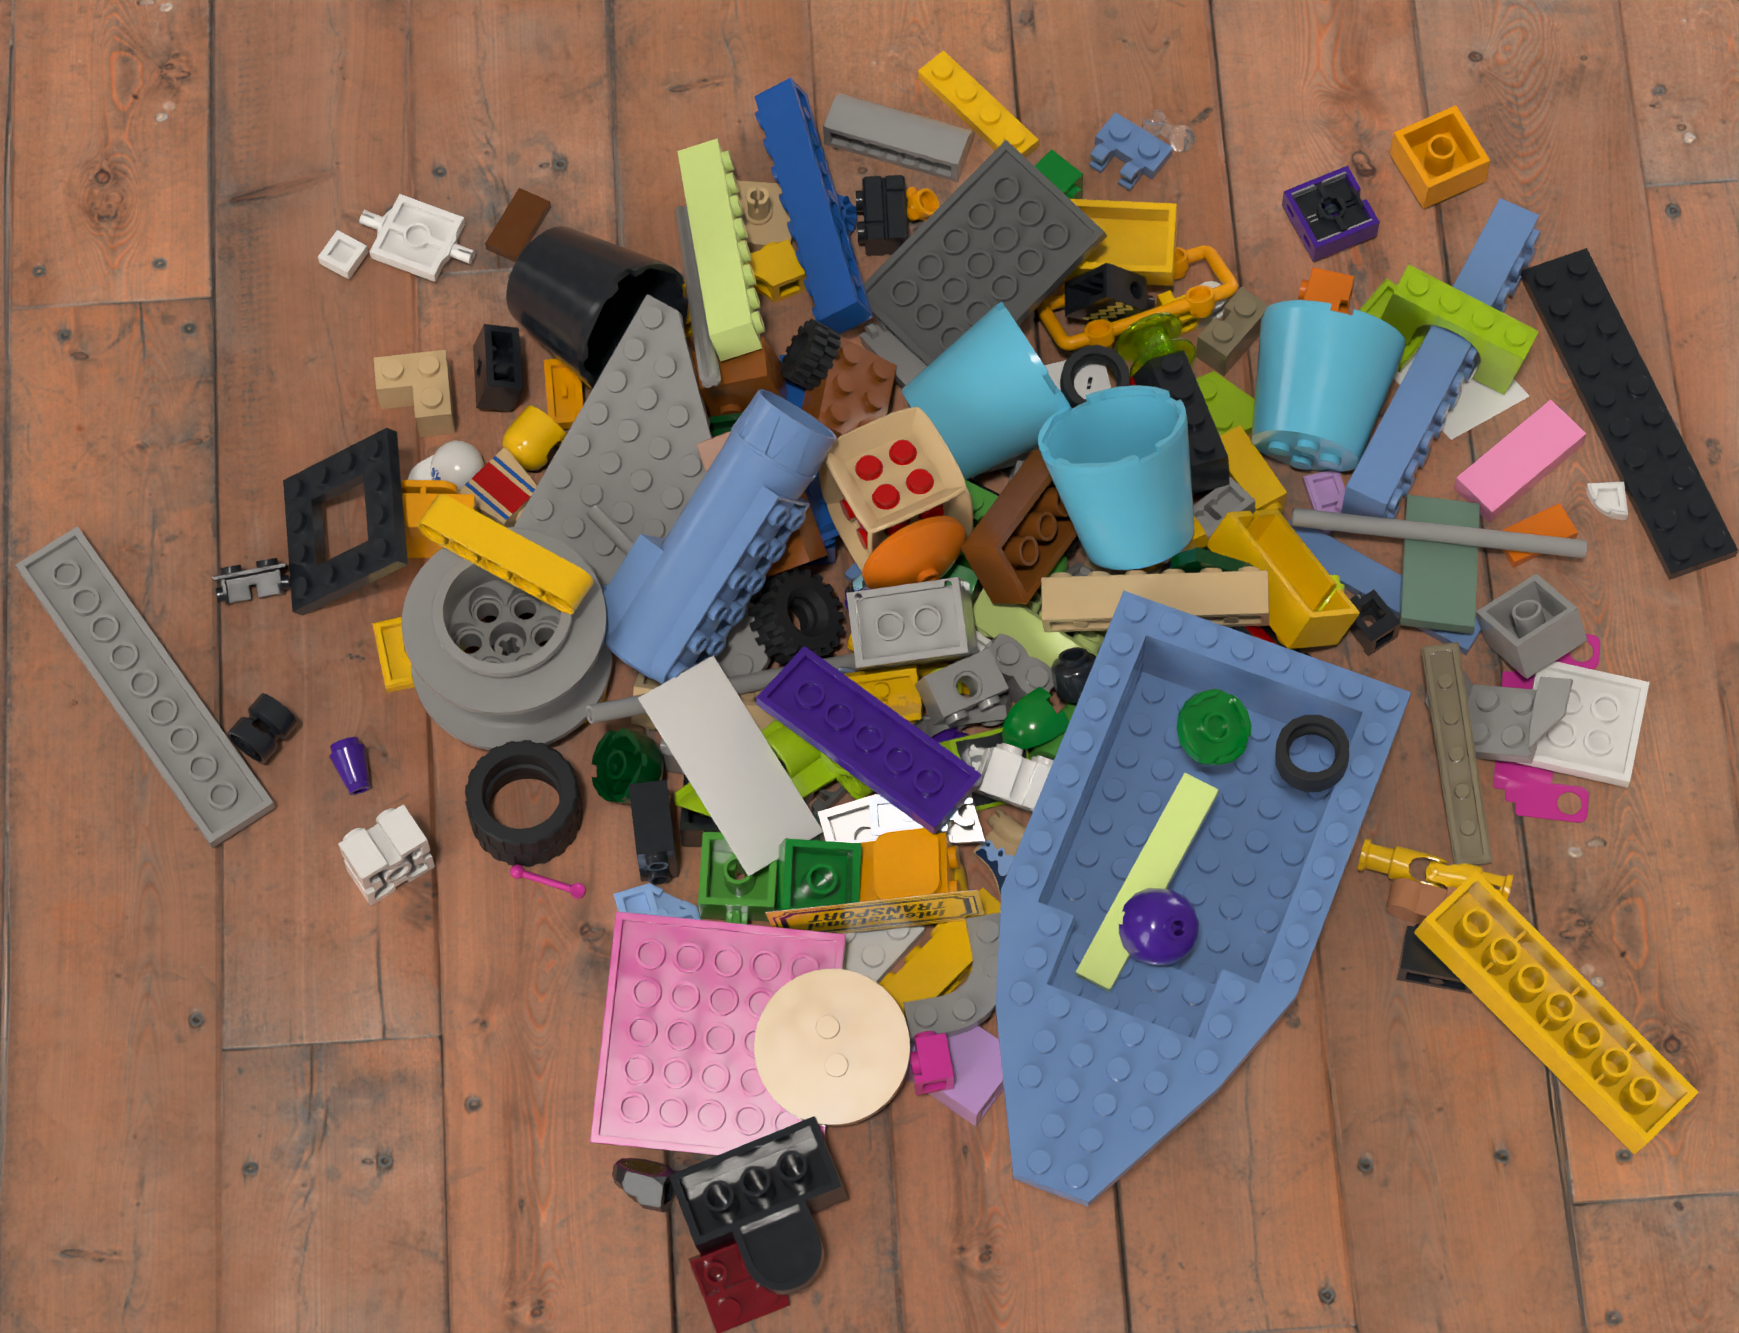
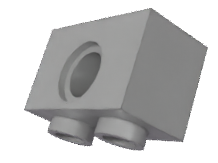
M990 648L928 674L915 684L933 724L935 725L946 720L948 726L967 718L968 714L966 711L978 706L980 711H984L1001 702L999 696L1009 689ZM957 682L967 685L970 690L969 698L963 697L958 693Z

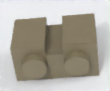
M1241 287L1224 306L1222 321L1214 317L1198 336L1195 357L1222 376H1225L1260 336L1261 319L1269 305Z

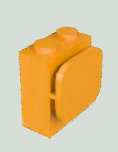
M401 480L407 558H431L443 548L425 537L417 527L418 522L439 494L447 495L478 512L475 494H459L458 487L454 483L443 480Z
M925 828L886 832L880 835L876 841L860 842L859 902L961 891L959 880H955V869L960 868L959 849L957 845L952 846L946 832L932 834Z

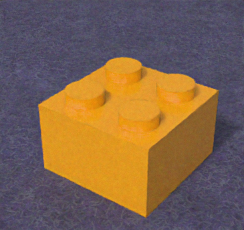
M1456 105L1393 132L1390 155L1423 209L1486 182L1491 160Z

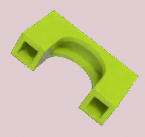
M1409 264L1381 317V320L1396 328L1403 335L1406 345L1409 344L1416 329L1424 325L1443 327L1459 334L1476 348L1481 358V362L1472 379L1505 395L1539 332Z

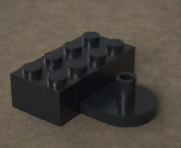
M815 1116L669 1175L690 1234L699 1253H704L736 1240L746 1269L752 1279L764 1290L775 1294L796 1293L809 1286L816 1279L823 1265L824 1249L811 1214L848 1199Z

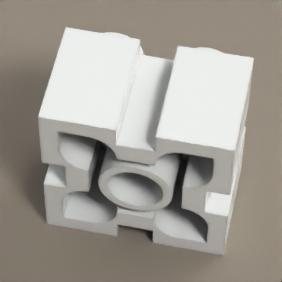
M1006 743L997 744L996 747L985 748L978 768V772L982 774V782L973 792L1033 813L1054 760L1039 755L1037 757L1032 756L1031 760L1022 757V749Z
M404 804L397 809L390 808L383 811L376 818L377 825L367 831L365 828H356L346 834L343 841L338 843L341 854L345 859L344 863L348 873L370 906L395 892L396 886L406 880L411 882L435 867L433 858L429 853L428 840Z

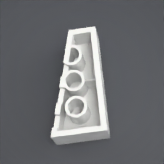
M972 793L968 797L973 799V804L962 805L959 808V816L964 819L974 818V824L971 826H961L955 821H948V832L946 833L951 844L987 843ZM875 794V795H872V796H869V797H875V796H880V795H879V794ZM869 797L818 812L826 841L851 843L876 841L880 835H871Z

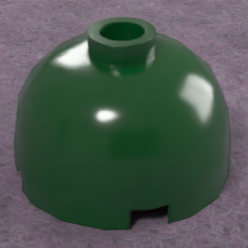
M620 728L618 731L611 730L605 733L598 742L592 756V765H597V777H592V782L598 795L606 801L631 803L629 784L660 781L662 779L664 768L662 752L657 743L645 733L627 728Z

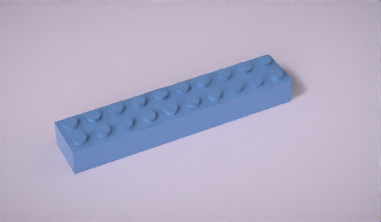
M1500 198L1453 287L1504 313L1507 307L1505 302L1508 296H1514L1522 278L1520 274L1523 268L1530 266L1537 248L1534 247L1541 234V231L1536 229L1539 215ZM1431 326L1346 486L1341 513L1391 519L1397 518L1400 511V506L1398 505L1402 496L1407 497V494L1409 495L1416 480L1414 475L1417 468H1423L1431 452L1429 446L1433 438H1439L1447 419H1445L1448 409L1453 410L1462 392L1460 388L1463 381H1469L1477 362L1475 359L1478 351L1468 340L1446 328Z

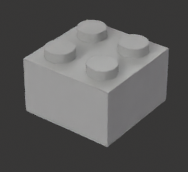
M1538 574L1531 576L1476 611L1486 644L1526 679L1587 641L1578 608Z

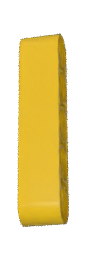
M439 494L417 524L419 531L434 543L563 613L574 614L594 585L593 578L582 568L447 495Z

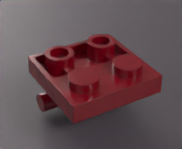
M736 1240L688 1259L716 1333L727 1331L790 1306L787 1294L768 1292L755 1283L746 1269Z

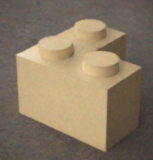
M446 350L373 358L376 391L381 409L414 406L420 437L456 433L450 368Z

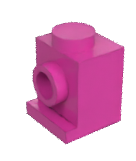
M924 1031L914 1035L915 1051L910 1052V1066L912 1075H917L914 1076L915 1095L954 1089V1074L946 1033L937 1034L935 1031Z

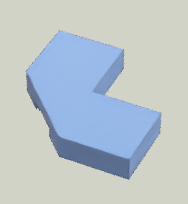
M651 883L614 893L618 912L701 920L696 905L673 897Z

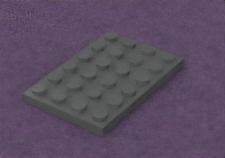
M1005 140L864 283V288L872 313L928 366L1001 301L1019 326L1107 235L1016 148Z

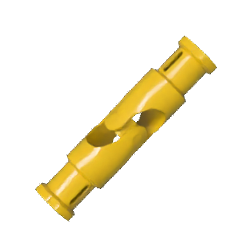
M1368 838L1364 840L1357 871L1360 872L1367 869L1387 874L1388 878L1392 880L1406 878L1417 881L1422 885L1428 884L1442 888L1440 885H1445L1447 889L1448 886L1458 888L1477 870L1492 886L1500 887V890L1497 891L1507 901L1514 877L1513 874L1509 873L1505 877L1485 872L1481 866L1469 863L1447 866L1445 863H1448V861L1442 857L1396 846L1393 849L1375 845ZM1416 859H1430V863L1426 868L1425 882L1416 880L1410 874V866Z

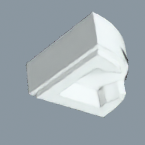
M1624 482L1587 483V496L1599 512L1613 519L1627 520L1628 509Z

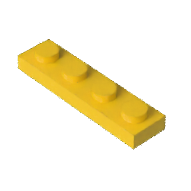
M944 50L918 70V78L994 150L1005 140L1024 157H1027L1039 147V139Z

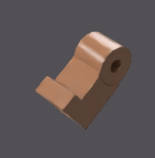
M1396 878L1392 881L1386 911L1399 919L1421 924L1457 888L1448 886V889H1443L1428 884L1422 885L1411 879Z

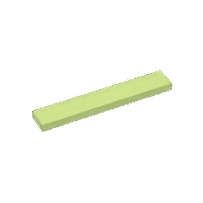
M1187 773L1183 774L1075 972L1076 976L1111 993L1130 958L1129 953L1122 945L1119 935V924H1123L1125 912L1122 910L1125 903L1135 893L1144 889L1168 888L1215 802L1219 789Z

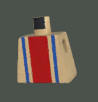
M504 447L458 491L459 494H475L480 514L504 527H514L537 485L509 450Z

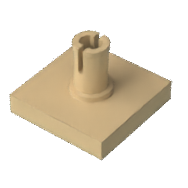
M736 180L739 193L734 195L738 196L743 210V215L738 218H742L748 238L742 241L746 240L749 250L759 251L768 243H779L789 239L792 245V236L787 227L790 217L779 199V194L782 193L781 186L778 183Z

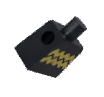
M1105 263L1065 282L1066 317L1088 321L1104 319L1114 322L1155 307L1154 297L1147 294V280L1144 276L1110 263Z

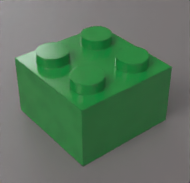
M785 838L779 845L776 911L859 902L861 843Z

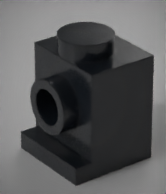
M1375 589L1364 596L1360 593L1350 599L1360 614L1349 630L1364 647V652L1367 656L1375 653L1398 637L1401 623ZM1364 621H1370L1373 624L1368 627Z

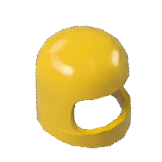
M528 405L505 431L502 447L509 450L523 469L529 471L539 470L547 464V454L554 445L560 447L567 433L546 413L532 405Z

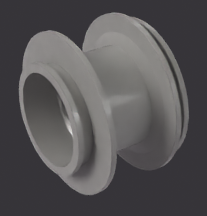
M506 527L582 568L593 578L594 585L574 614L570 615L557 610L444 547L434 554L419 570L407 592L403 606V641L411 662L412 678L421 704L434 722L448 734L468 745L485 750H491L510 741L532 740L535 743L541 742L548 745L567 736L587 719V705L597 704L601 701L611 674L612 651L606 646L604 641L607 620L605 600L597 577L585 560L571 547L550 535L524 528ZM529 612L534 614L532 618L527 620L518 618L523 613ZM493 615L497 617L496 620L490 623L481 621L486 616ZM549 640L543 647L538 646L542 641ZM471 646L480 648L476 653L468 654L464 652L465 649Z

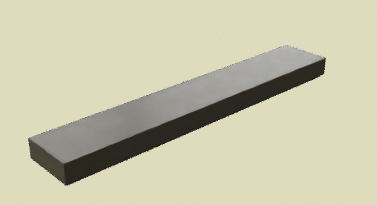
M1459 642L1421 647L1453 863H1469L1477 866L1492 864Z

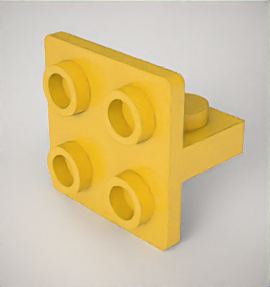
M917 664L844 673V675L910 723L915 724L916 720L922 719L924 703L915 687V684L919 681Z

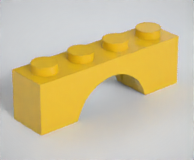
M789 239L779 243H768L761 250L751 253L752 261L747 262V264H750L753 269L756 285L751 286V288L754 287L757 293L776 303L806 291L803 281L806 278V273L799 264ZM685 283L682 285L683 296L688 299ZM689 304L684 325L686 338L693 336Z

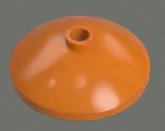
M935 516L922 519L900 529L884 540L866 560L862 570V578L869 589L939 580L949 571L962 552L960 547L966 540L965 529L959 520L950 516Z

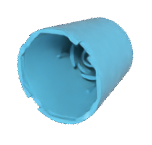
M1291 300L1274 303L1265 309L1264 316L1261 319L1252 444L1263 454L1298 469L1315 471L1333 470L1337 472L1355 469L1363 456L1404 354L1405 339L1396 328L1387 322L1356 309L1353 310L1352 315L1331 311L1332 303Z
M1002 301L989 310L901 389L902 394L910 405L909 408L919 407L933 422L955 458L964 480L1038 447V435L1047 419L1065 406L1073 410L1061 390L1057 388L1049 376L1048 370Z
M1140 385L1120 386L1085 395L1087 402L1072 408L1073 410L1065 406L1052 414L1040 429L1038 435L1039 450L1089 560L1107 569L1133 570L1161 563L1183 550L1194 534V514L1187 413L1181 399L1176 401L1170 398L1169 391L1157 387Z

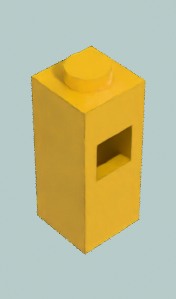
M1241 425L1220 435L1228 454L1229 477L1255 499V510L1278 509L1282 513L1285 508L1287 491L1257 448L1252 444V441Z

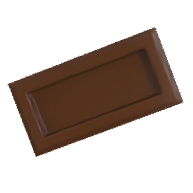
M519 188L486 241V250L516 262L519 255L531 242L551 208L550 201Z

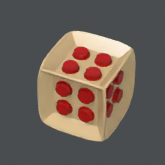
M919 407L895 411L838 437L819 470L821 492L831 519L861 571L868 557L884 540L900 529L919 520L935 516H950L960 521L965 529L966 539L973 531L972 499L963 474L939 431L927 414Z

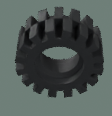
M814 319L805 321L804 326L798 328V334L793 335L791 339L792 344L786 348L785 352H787V355L783 357L782 363L784 365L781 367L782 377L811 391L814 390L815 386L818 387L821 384V379L825 380L828 376L827 371L832 369L834 365L832 363L833 359L837 358L839 353L836 350L841 345L839 341L841 335L839 332Z

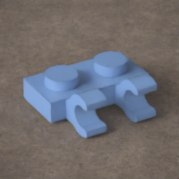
M1115 112L1095 136L1094 144L1097 146L1090 154V157L1094 159L1090 162L1089 167L1102 173L1113 157H1117L1126 163L1119 172L1123 177L1119 180L1118 184L1131 191L1143 174L1151 179L1156 176L1172 156L1173 147Z

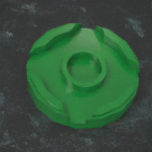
M1211 689L1195 693L1184 702L1178 714L1176 729L1180 744L1187 755L1200 764L1214 767L1231 763L1244 753L1247 748L1245 745L1248 741V736H1251L1252 725L1249 713L1239 698L1233 694L1229 695L1220 689Z

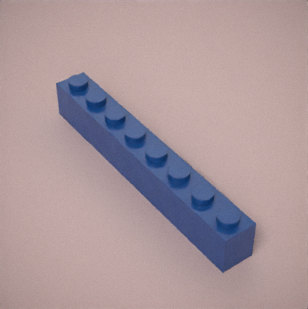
M790 77L754 96L758 107L755 116L760 127L765 131L766 138L763 139V144L767 153L773 159L774 166L771 167V171L782 190V193L779 194V199L790 217V221L787 222L788 230L793 239L797 241L799 249L795 251L799 264L806 272L807 278L803 280L804 285L815 303V306L812 307L813 316L816 321L841 334L873 318V314L808 96Z

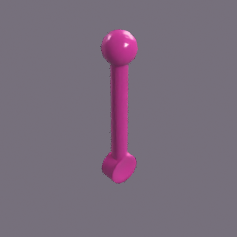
M519 864L512 866L510 869V875L514 879L523 877L570 892L574 899H581L585 895V887L581 883L566 884L526 871Z

